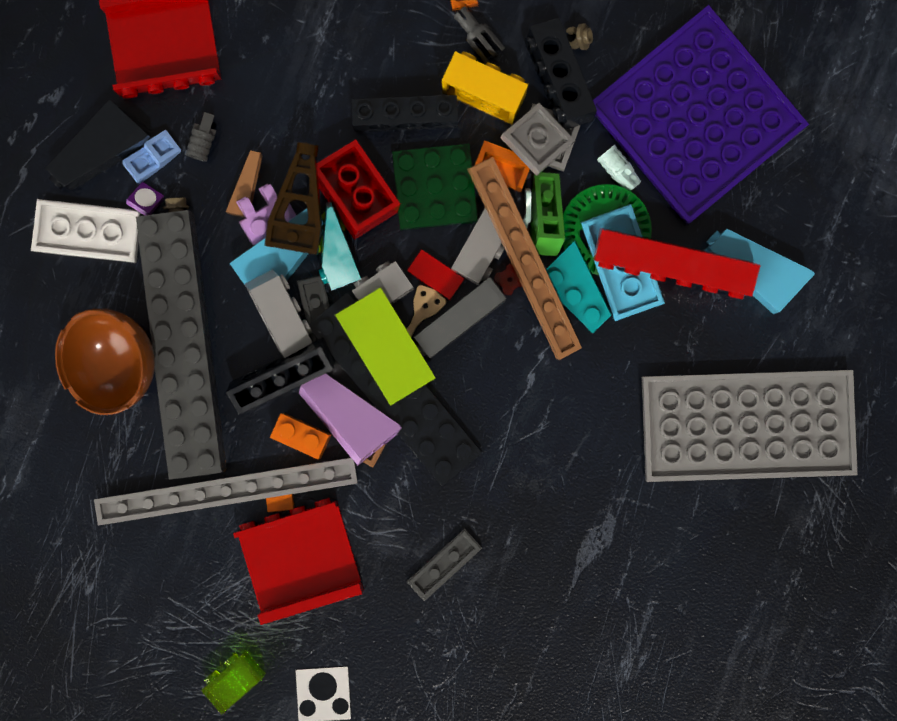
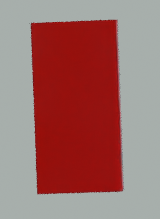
M424 250L419 252L407 270L408 273L449 301L465 280V278Z

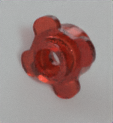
M509 264L502 273L495 274L494 280L503 288L505 295H511L517 287H522L512 264ZM511 277L512 282H508L507 279Z

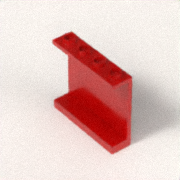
M99 0L100 8L106 14L117 84L113 85V90L119 96L134 98L138 96V93L142 92L159 94L164 92L166 88L174 87L175 90H183L189 88L190 84L199 83L206 86L215 83V80L221 79L209 0Z
M330 498L314 502L315 507L305 510L304 505L290 509V515L280 517L279 513L264 517L265 522L255 525L254 521L239 525L240 530L233 533L234 538L239 537L261 611L258 614L260 625L363 594L364 588L337 500L330 502Z

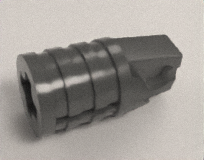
M204 112L201 124L194 123L191 131L192 136H190V142L188 143L187 150H185L186 156L204 162L208 161L207 156L216 135V130L211 129L214 115Z

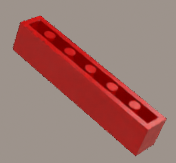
M600 228L593 257L594 261L599 262L598 267L613 270L614 265L624 267V272L639 276L641 271L650 273V278L665 282L666 277L677 279V285L692 287V283L703 285L702 290L711 293H718V289L729 291L728 296L738 299H744L745 295L753 296L761 266L755 262Z

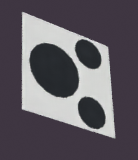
M348 667L296 670L299 721L351 719Z

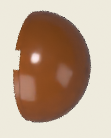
M90 309L73 316L58 336L55 362L59 379L64 389L69 390L77 400L76 404L83 409L99 415L117 414L135 405L147 392L155 370L154 351L147 334L132 318L115 310Z

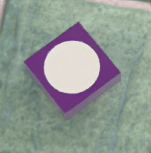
M142 182L127 198L126 204L144 216L151 215L163 202L164 195Z

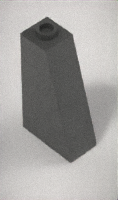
M488 278L414 337L417 341L415 345L423 357L428 355L430 359L501 306L506 301V297L493 280Z

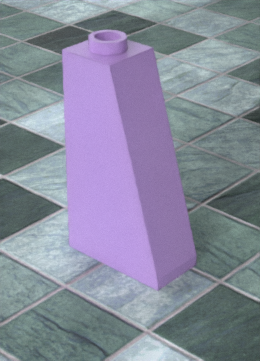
M327 374L304 383L300 387V396L357 465L388 443L401 430L398 423Z

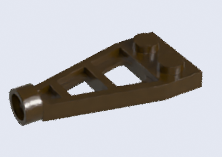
M297 142L296 154L268 219L264 246L318 255L322 234L316 161L318 145ZM302 154L310 155V158L308 160H304L302 158ZM298 173L307 174L310 178L309 193L307 195L292 192L294 179ZM293 200H302L308 207V222L304 225L289 223L285 220V212L289 203Z

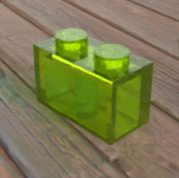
M246 651L240 655L235 652L224 662L227 667L220 673L214 670L204 679L206 685L201 691L221 715L265 676L264 671Z

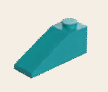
M330 201L326 203L321 255L322 269H319V273L323 283H329L331 290L360 280L361 276Z

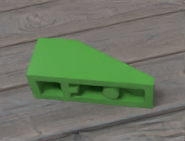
M541 172L537 176L533 173L530 237L539 255L557 256L565 240L560 176L555 173Z

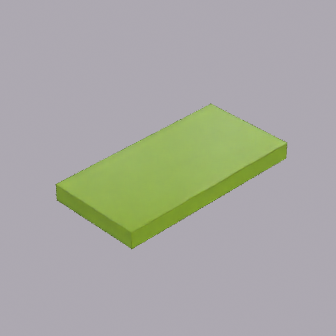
M381 287L335 315L390 406L435 379L434 374Z

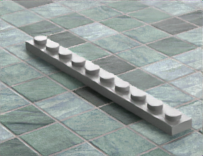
M345 458L94 499L99 526L357 484L358 477L353 459Z

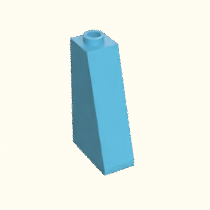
M306 208L288 222L301 225L308 222V209ZM264 238L232 261L230 265L244 285L272 269L279 276L283 274L288 281L309 253L264 246Z
M729 229L721 233L716 231L706 242L709 244L705 250L706 252L755 262L761 265L753 296L772 314L779 313L815 274L812 270Z

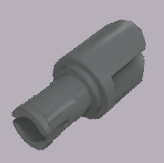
M465 6L460 11L464 14L466 20H464L459 12L454 15V19L468 34L466 41L486 65L490 61L475 44L477 41L483 44L493 58L498 54L483 37L486 33L501 51L506 47L489 26L483 23L479 24Z

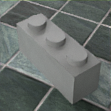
M486 208L451 270L478 286L481 280L485 282L491 275L493 269L489 266L493 259L499 260L505 250Z
M272 269L245 283L275 345L284 358L312 344L309 334L312 333L311 328L305 319L301 321L298 312L301 311L300 306L294 297H289L286 290L290 287L283 274L279 276Z

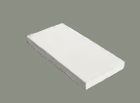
M37 199L31 251L136 263L139 244L136 217L142 216V214L137 210Z

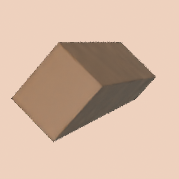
M249 152L226 213L244 217L236 201L243 197H248L251 203L253 202L263 157L260 152Z

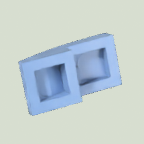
M164 130L146 141L143 148L125 158L122 162L137 184H140L174 159L181 152V149L170 134Z

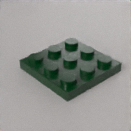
M470 144L392 152L396 194L400 202L398 210L400 230L476 223L478 221L474 182L467 170L472 167Z

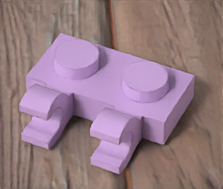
M268 183L259 188L261 195L268 205L255 212L248 197H243L236 201L245 217L239 223L252 245L266 238L268 219L277 199L271 184L268 185ZM290 203L285 212V220L287 222L296 216Z

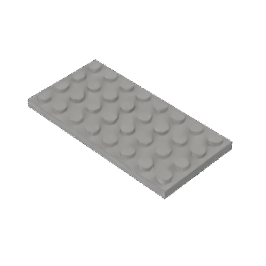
M853 370L642 377L646 482L858 475Z

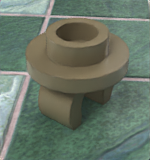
M585 23L579 24L577 28L569 27L566 29L568 34H576L575 40L569 42L572 49L580 48L581 50H587L593 42L592 30Z

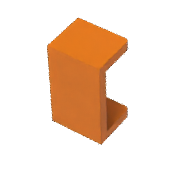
M484 140L475 165L494 157L507 187L521 192L530 170L529 167L513 151Z

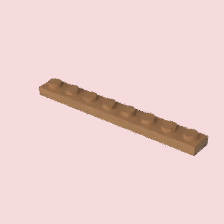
M494 157L467 169L556 359L560 360L581 349L579 340Z

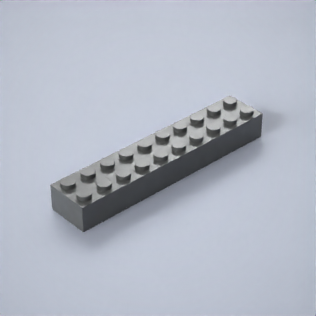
M189 210L136 217L169 480L227 471L195 214Z

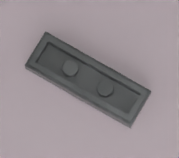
M320 275L297 281L308 325L330 307L326 287ZM313 332L310 334L312 343L319 340Z
M464 528L411 576L407 583L425 601L475 556L482 547Z

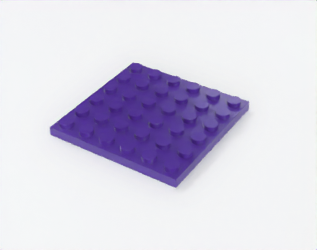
M709 5L593 100L597 109L595 116L686 225L696 219L809 125Z

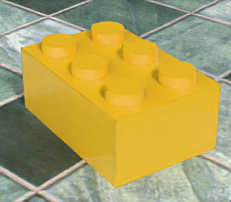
M455 51L442 79V93L457 95V100L513 125L526 96L528 84L524 83L525 80L516 74H510L509 76L500 72L501 69L492 63L484 65L476 61L477 58L470 53L462 52L460 54Z

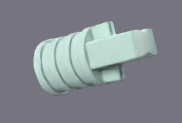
M613 145L597 159L601 166L606 169V172L611 175V178L623 188L632 191L641 183L631 163L626 160V157L621 154L616 145Z

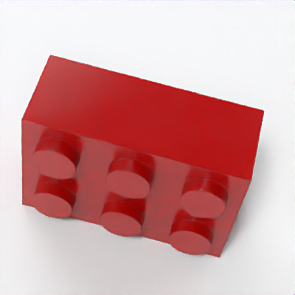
M356 139L317 163L319 189L328 202H332L336 214L354 240L398 213L400 202Z

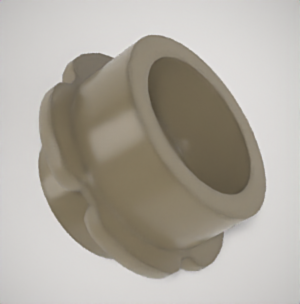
M186 198L165 199V207H163L168 212L184 211V209L189 208Z

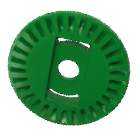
M602 184L583 190L570 201L563 213L565 240L562 246L566 250L576 241L591 274L598 275L591 252L581 240L580 230L583 229L580 222L631 204L642 237L651 239V220L645 205L630 190L617 185Z

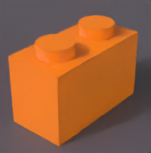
M281 413L270 438L311 457L320 459L332 434L286 413Z

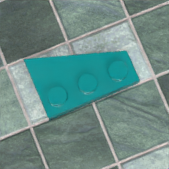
M574 241L546 271L560 301L594 333L612 313L576 241Z

